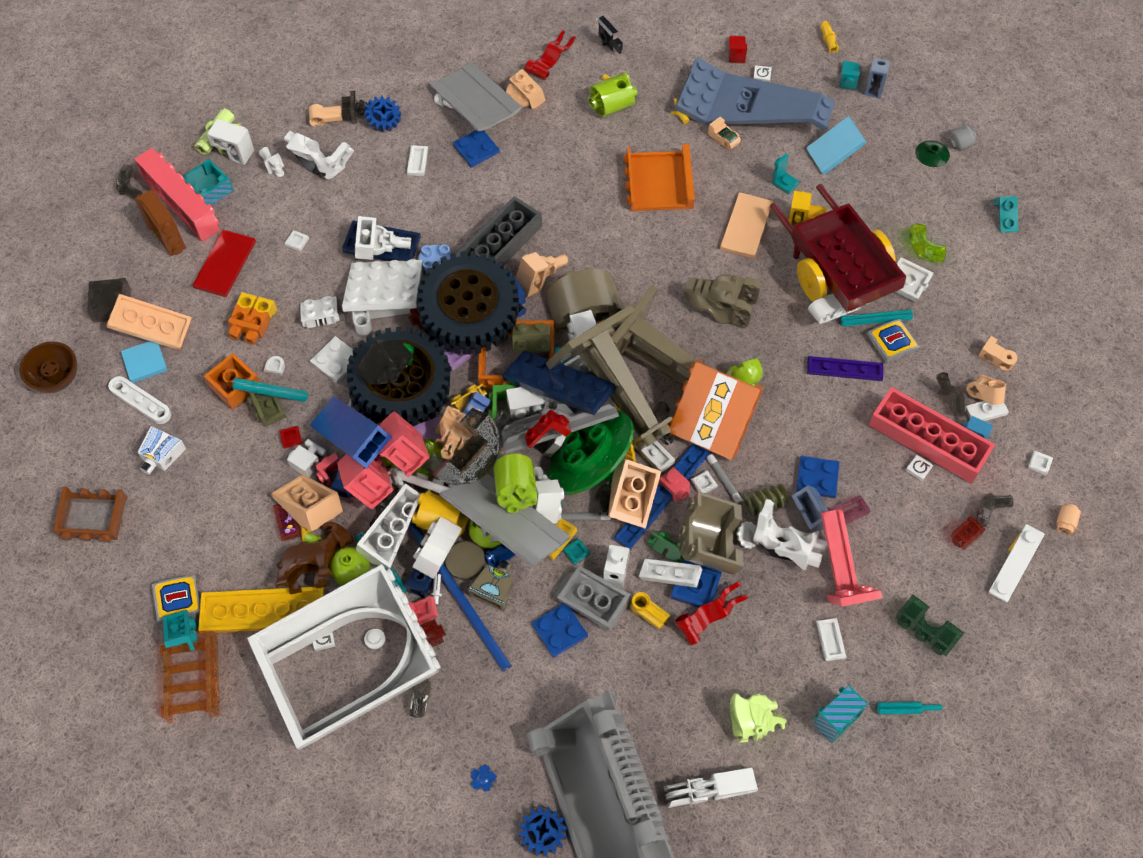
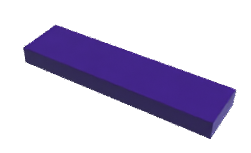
M808 356L807 374L883 381V363Z

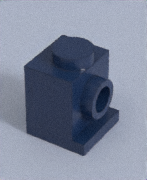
M414 568L405 587L407 592L426 598L434 579ZM418 576H422V577H423V579H421V580H419V579H417V578H418Z

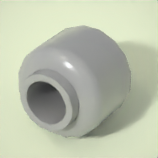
M963 125L951 132L949 142L953 148L957 147L958 150L962 151L974 145L977 136L971 126Z

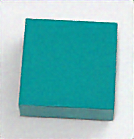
M579 538L563 548V552L574 566L591 555Z

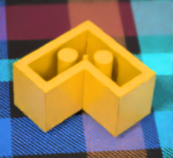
M794 190L788 220L795 226L826 213L827 207L810 205L812 193Z

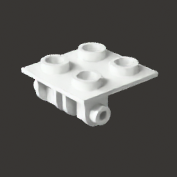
M326 296L319 300L309 299L300 303L301 322L303 327H307V329L316 327L315 320H317L319 327V319H322L324 326L326 325L325 318L327 325L336 324L337 321H340L336 297Z

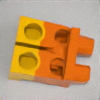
M241 292L231 318L228 320L230 326L229 337L239 340L241 334L244 333L246 334L244 337L245 342L252 345L256 343L258 338H263L272 316L277 311L274 300L262 297L257 298L255 295Z

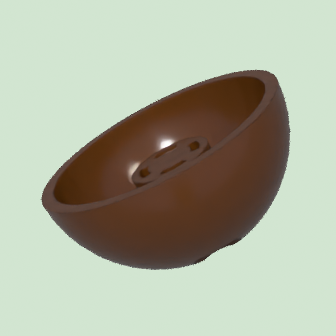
M54 341L41 343L30 349L23 357L19 367L20 377L29 388L37 392H59L68 387L76 376V356L73 350L64 343Z

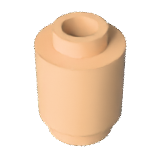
M1066 504L1061 506L1056 522L1057 531L1062 532L1064 530L1067 535H1072L1073 531H1076L1081 511L1076 505Z

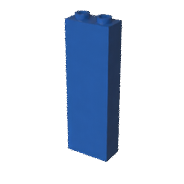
M335 396L329 400L310 424L313 429L366 469L392 437L377 424Z

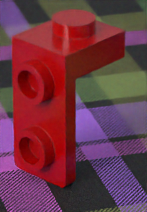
M729 36V63H745L747 55L746 37Z
M550 409L526 432L525 440L527 446L532 448L551 428L567 437L571 433L570 422L567 417L562 414L559 415Z

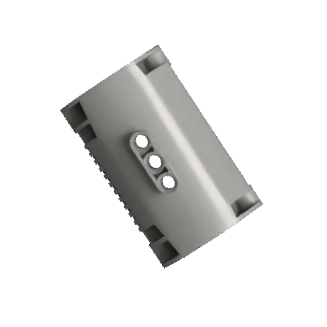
M607 690L595 698L587 699L544 728H537L526 734L532 754L543 756L578 858H676L672 855L670 837L665 833L664 821L631 734L623 723L624 716L621 711L617 710L615 704L617 697L613 691Z

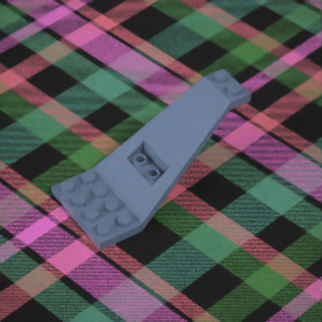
M696 57L674 109L701 124L707 125L722 117L725 120L724 124L810 122L824 130L828 125L835 101L822 93L728 74Z

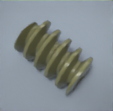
M782 483L778 484L777 487L773 485L770 489L766 487L762 491L760 489L756 490L755 494L753 492H748V495L744 494L746 508L752 517L755 516V510L760 514L766 499L774 503V511L777 510V504L784 508V502L788 503L789 501L786 488Z

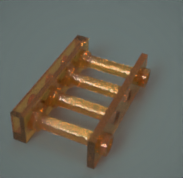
M206 631L205 639L202 642H195V650L192 651L203 650L206 653V659H203L201 662L173 665L172 654L191 652L188 644L166 648L163 638V645L160 647L164 673V705H161V716L169 724L173 723V714L204 710L211 718L220 716L218 636L214 631ZM197 670L206 671V679H203L201 682L173 685V674ZM198 690L206 692L207 699H204L203 702L173 706V694Z

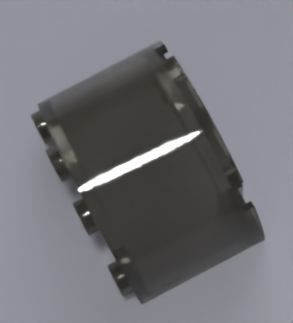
M474 408L460 421L473 436L450 462L448 460L443 461L433 452L430 458L421 466L423 470L445 483L452 485L474 483L483 478L492 469L498 458L500 450L498 428L488 414Z

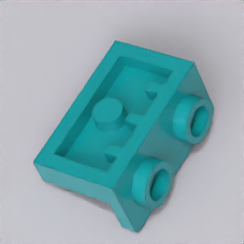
M188 610L163 616L164 644L166 648L188 643L190 651L195 650L194 642L198 641L195 631L197 626L194 616L190 617Z

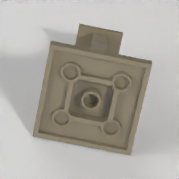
M651 285L634 307L635 312L620 325L611 338L621 355L625 351L683 385L686 380H689L691 375L689 369L697 360L645 321L658 291L656 287ZM729 369L726 374L731 375L733 370Z
M629 305L567 342L546 362V365L551 369L571 356L574 358L580 355L594 376L615 383L616 390L610 397L619 410L632 420L634 430L638 434V437L632 440V442L636 444L639 450H642L672 431L667 423L673 420V418L670 416L658 423L610 336L615 328L635 312L632 305Z

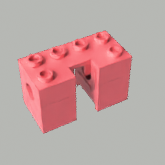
M395 411L378 425L392 437L367 469L348 454L337 462L344 489L371 510L393 491L386 465L383 464L381 457L385 456L407 477L430 458L421 433Z

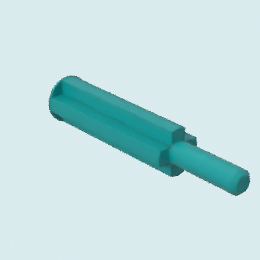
M921 701L877 702L876 705L878 715L921 714L922 711H941L943 709L941 704H922Z

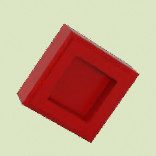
M298 426L279 430L284 449L303 444Z

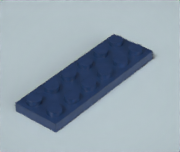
M525 350L502 374L503 380L592 415L597 413L616 390L615 383L563 364H558L549 369L546 365L549 359Z

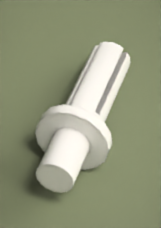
M437 574L434 577L433 593H430V596L434 597L436 604H438L439 597H442V594H440L441 574H438V580Z

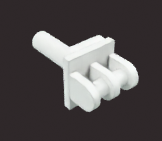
M268 147L262 148L259 151V155L265 160L263 162L268 173H274L277 177H282L284 175L282 170L284 165L279 153L271 156Z

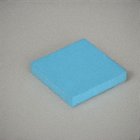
M149 341L121 351L129 379L132 383L168 371L160 345Z

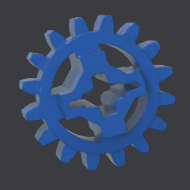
M381 95L380 99L375 96L374 101L369 100L368 105L366 104L364 116L366 117V122H370V127L375 126L376 131L379 128L382 129V132H385L386 128L391 131L392 127L396 128L397 123H400V106H395L396 101L391 102L390 97L384 99Z
M540 806L537 813L531 809V816L524 815L523 817L526 823L519 825L524 830L519 833L520 838H525L521 842L522 846L529 845L527 851L531 853L535 850L536 857L540 855V852H544L545 857H548V851L556 854L555 847L562 848L563 844L560 840H566L567 838L562 833L567 831V826H561L564 818H557L558 811L551 814L550 807H547L546 812H543ZM542 818V819H541L540 821H538L537 823H532V822L535 821L536 819ZM550 820L556 824L558 830L551 827ZM544 824H546V831L548 833H544L540 839L538 830H542ZM528 833L535 836V844L530 840ZM554 840L551 844L544 846L547 841Z

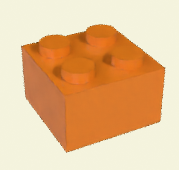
M234 353L230 354L204 375L209 388L232 410L250 396L248 391L232 388L234 378L260 382L258 376Z

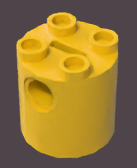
M429 489L425 493L420 494L418 499L420 507L418 512L414 513L412 523L416 524L417 527L429 530L433 522L437 524L440 517H443L462 528L459 535L466 531L470 518L441 497L440 493Z

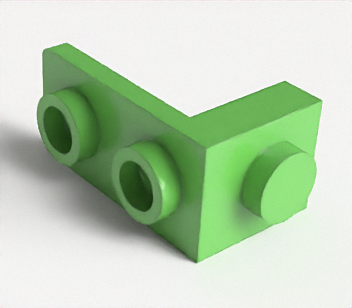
M493 385V392H489L490 404H493V409H489V420H493V427H497L498 400H507L506 390L516 388V385Z

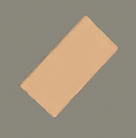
M739 192L720 250L754 259L771 210L770 205L773 201Z
M119 294L108 320L107 328L181 350L192 317Z

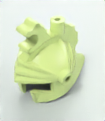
M739 694L732 696L729 706L734 737L742 736L738 739L739 743L748 742L749 736L753 737L754 742L758 739L761 740L763 736L767 735L768 731L774 732V727L778 723L782 729H785L787 720L784 716L771 712V710L778 709L775 700L771 701L766 695L760 694L751 695L749 699L742 698Z

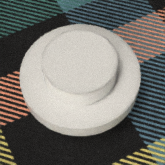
M379 629L369 630L364 637L366 646L370 649L382 647L385 643L384 633Z

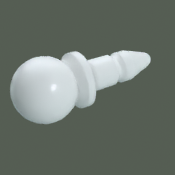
M438 93L434 96L436 104L441 107L453 108Z

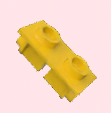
M474 384L466 390L467 394L463 396L459 394L451 399L452 403L449 406H453L462 412L471 393L477 391L485 397L488 394L485 390L481 391L480 388L483 384L479 386Z

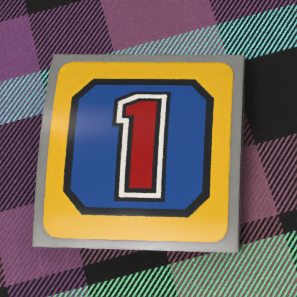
M900 319L885 323L867 333V336L886 362L900 359L904 354L913 353L920 348Z
M195 575L172 578L152 584L157 623L163 622V616L188 610L190 616L200 614Z

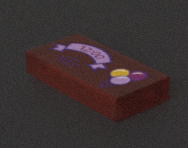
M280 504L273 505L282 542L301 537L299 524Z

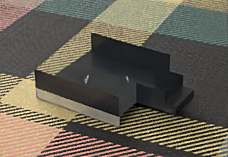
M604 16L597 18L596 20L599 22L598 36L602 39V45H607L612 51L614 47L621 54L623 42L619 38L613 40V34L618 31Z

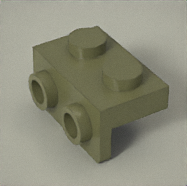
M520 323L513 325L514 352H523L524 350L528 352H545L551 350L550 324L538 323L536 325H527Z
M249 392L250 396L247 398L251 406H255L257 409L254 411L258 422L262 421L265 427L286 418L278 397Z

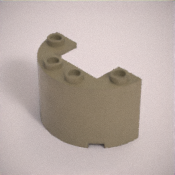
M592 267L575 272H567L565 276L558 279L548 288L545 296L551 318L554 320L556 333L568 331L567 323H570V315L591 310L593 316L607 313L609 318L624 309L614 277L607 271L593 269Z
M697 491L694 498H690L688 502V512L684 525L679 530V536L681 537L679 552H681L683 559L731 575L736 574L743 568V551L736 548L733 551V531L742 521L741 505Z

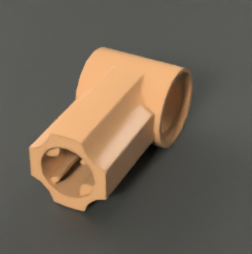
M313 104L309 107V122L312 126L319 124L322 126L325 122L343 120L341 106L323 107L319 104Z

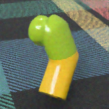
M300 525L302 542L322 540L321 536H316L310 530Z

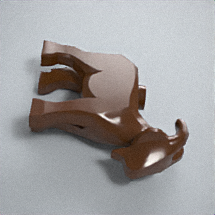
M329 521L322 525L323 529H331L326 533L327 536L317 542H302L289 547L282 553V558L276 565L281 570L278 572L275 587L287 586L291 595L301 593L302 589L297 580L301 573L315 571V587L317 589L327 587L325 577H332L329 566L336 546L343 549L346 545L353 542V537L344 527L335 522Z

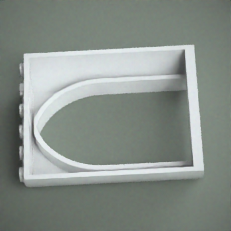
M383 564L247 638L298 750L307 747L437 674L439 668H441L435 657V651L431 644L428 643L423 628L417 622L416 614L408 604L409 601L405 593L402 592L399 585H395L394 580L396 578L391 569L386 570ZM383 618L404 626L407 630L406 647L403 657L392 675L375 690L302 730L273 664L356 620Z

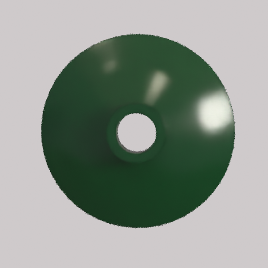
M934 140L920 143L915 151L917 159L929 167L943 166L950 158L948 148Z

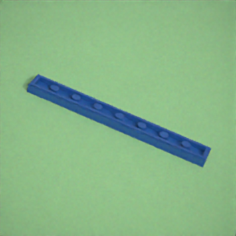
M693 443L674 465V468L689 480L711 454V451ZM659 483L646 528L626 523L616 534L614 540L631 550L671 502L673 495Z

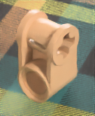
M980 375L976 378L975 382H970L967 385V392L973 398H978L994 405L1002 404L1005 401L1006 383L1002 380Z

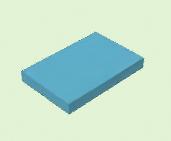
M848 116L809 145L807 150L820 171L826 174L867 144V142Z

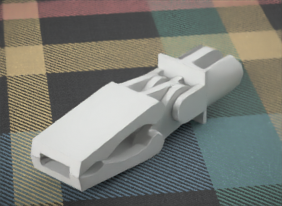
M747 768L711 775L712 778L709 780H703V778L687 779L686 782L663 786L664 791L669 792L665 795L666 800H673L667 803L668 808L686 804L691 806L692 804L706 802L708 798L713 796L714 800H720L757 792L758 787L753 769Z

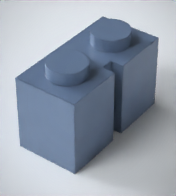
M807 485L793 494L792 498L799 510L804 512L802 516L809 529L821 531L824 529L821 513L828 512V509L817 489Z

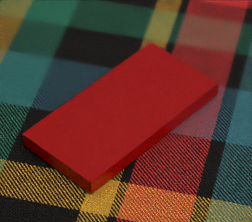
M222 230L194 281L193 288L227 297L254 247L256 239Z

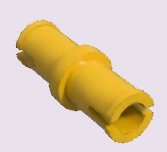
M824 21L820 24L823 40L828 46L829 53H831V50L832 52H837L839 46L835 39L836 34L832 31L830 22Z

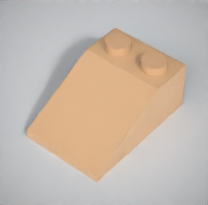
M623 459L615 468L613 474L608 517L646 528L661 471Z
M300 475L271 493L272 497L299 525L310 531L318 529L321 525L343 512L336 491L304 475Z

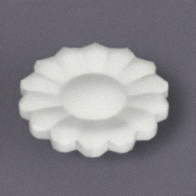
M745 521L741 523L737 532V540L740 542V545L748 549L756 546L753 538L757 527L752 522Z

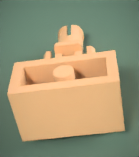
M523 69L509 78L511 84L507 87L506 93L521 105L522 108L529 105L533 110L546 101L541 87Z
M536 252L525 255L520 261L516 281L527 297L532 296L542 290L547 276L555 274L557 268L567 265L568 258L565 254L556 258L552 256H539Z
M447 406L435 430V433L442 436V442L447 438L441 450V455L445 456L446 452H448L446 458H452L457 445H459L458 450H461L463 447L470 449L481 428L482 422L460 412L456 408Z

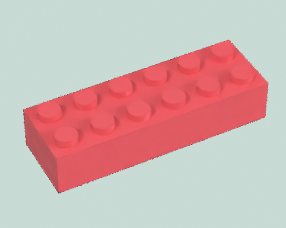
M150 148L135 158L136 164L146 183L202 242L220 231L218 227L219 221L213 215L215 211L212 206L205 204L203 197L199 193H195L190 183H185L183 176L179 172H175L170 162H165V158L160 152L157 153L153 148Z
M893 387L890 388L869 423V426L971 484L996 445Z

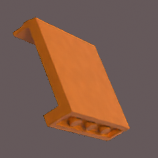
M682 144V151L630 153V146H627V153H624V164H628V167H625V177H629V181H626V191H630V195H627V205H631V211L694 209L695 196L689 144Z

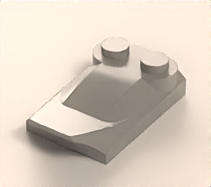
M578 566L575 571L567 573L554 591L557 595V600L594 621L604 630H611L616 625L631 599V594L581 566Z

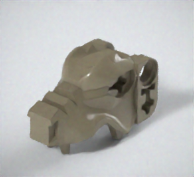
M730 274L720 275L715 280L689 277L684 289V297L690 302L692 307L698 311L704 310L709 312L717 322L721 324L732 323L731 325L746 328L749 325L753 310L751 305L757 302L761 284L759 281L749 277L744 279Z

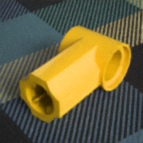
M638 592L633 596L630 604L631 612L641 616L660 630L670 615L653 603L646 593ZM641 601L645 606L638 607L635 602Z

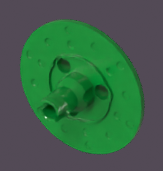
M617 410L619 417L571 432L565 438L562 446L552 455L548 465L547 477L550 480H558L560 488L564 490V495L581 493L597 485L602 480L609 483L612 482L615 468L629 450L634 434L632 420L624 412Z

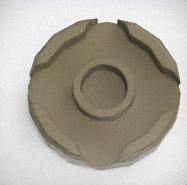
M463 541L455 544L450 549L445 563L449 573L454 578L468 581L480 575L484 569L486 558L483 549L472 541Z

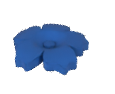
M485 764L479 768L480 771L477 769L471 771V778L474 780L471 783L473 789L479 790L482 786L484 792L490 790L492 787L491 782H495L497 777L493 771L489 772L490 766Z

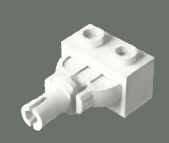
M358 216L355 258L373 260V255H380L386 251L392 252L394 247L410 249L411 238L393 235L394 231H387L384 227L376 225V218Z
M534 467L537 503L531 507L552 523H558V516L562 513L561 500L564 499V490L560 488L558 480L548 479L547 475L543 474L541 467Z

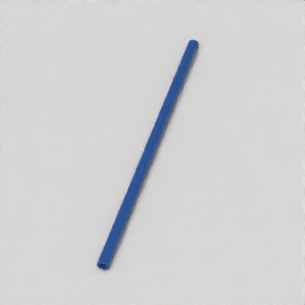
M396 492L387 497L390 502L397 495ZM411 519L408 529L423 549V546L420 544L425 535L416 524L412 523ZM442 563L437 573L441 574V579L502 671H506L507 667L508 669L511 668L512 665Z

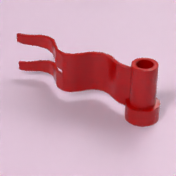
M562 30L554 42L548 43L543 55L536 61L529 59L527 61L524 71L546 80V77L550 74L548 70L556 64L562 51L569 49L576 37L573 36L565 46L556 47V45L560 44L565 34V31Z
M740 581L724 588L716 600L701 605L691 616L688 613H684L674 620L677 628L683 632L689 645H695L700 641L698 635L710 623L727 617L735 604L748 599L747 594L728 601L726 606L722 607L725 604L727 595L741 585Z

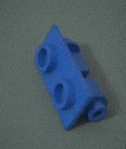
M503 544L496 548H491L484 553L486 562L495 568L498 567L501 560L508 561L516 556L515 553Z

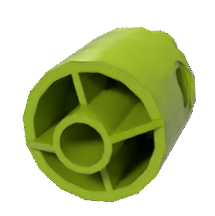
M625 72L591 85V97L588 98L592 110H597L601 117H606L634 106L637 89L631 85L628 73Z
M508 454L499 458L494 464L498 504L507 509L509 513H517L521 509L534 506L537 503V489L532 460L523 454Z

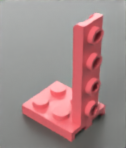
M838 509L821 513L836 586L835 593L827 595L829 603L847 606L881 599V590L874 589L873 586H858L843 510Z

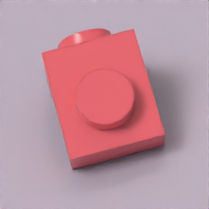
M335 453L331 456H326L320 463L315 465L318 471L316 474L318 480L322 484L325 482L328 487L332 485L328 475L338 469L337 462L340 460Z
M674 467L659 478L660 484L673 495L675 502L680 499L683 500L689 495V481Z
M429 596L415 603H408L416 614L419 624L438 617L434 597Z

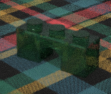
M912 594L895 617L898 620L897 623L902 628L910 629L914 632L915 637L919 641H926L930 644L936 654H943L947 657L964 635V632L948 620L938 628L929 626L924 616L930 607Z

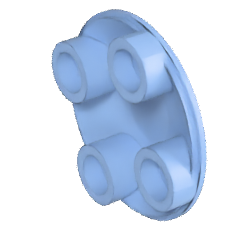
M425 245L421 248L418 260L423 261V270L426 271L428 267L433 270L432 264L435 261L440 265V258L445 256L449 260L452 252L448 245Z

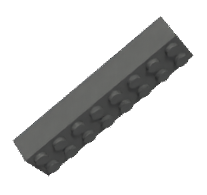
M514 196L456 253V257H460L461 251H465L466 256H470L471 251H475L476 257H480V254L484 253L486 254V260H489L490 256L495 258V264L500 261L505 265L542 227V214ZM447 302L446 304L452 305L453 302Z

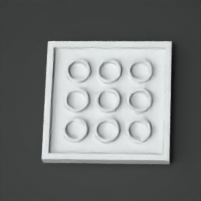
M411 259L408 261L392 260L351 263L342 304L343 312L417 308L418 284H421L423 261Z

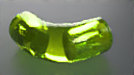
M924 224L911 225L909 227V241L915 253L923 259L943 263L946 256V245H939L929 241L927 238V227Z

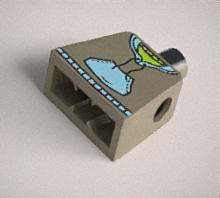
M504 560L500 561L497 568L487 565L469 587V596L504 612L514 583L513 576L508 573L512 565Z

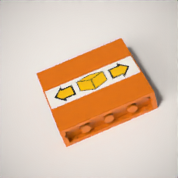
M700 359L693 363L689 369L691 375L689 380H686L683 384L682 391L684 393L675 405L677 411L675 416H671L673 420L668 422V426L672 430L669 433L732 460L737 454L764 386L748 384L702 364L703 360Z

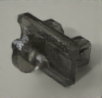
M350 91V96L342 97V107L350 108L341 110L343 121H352V124H358V113L360 116H363L367 104L364 100L357 102L355 91Z

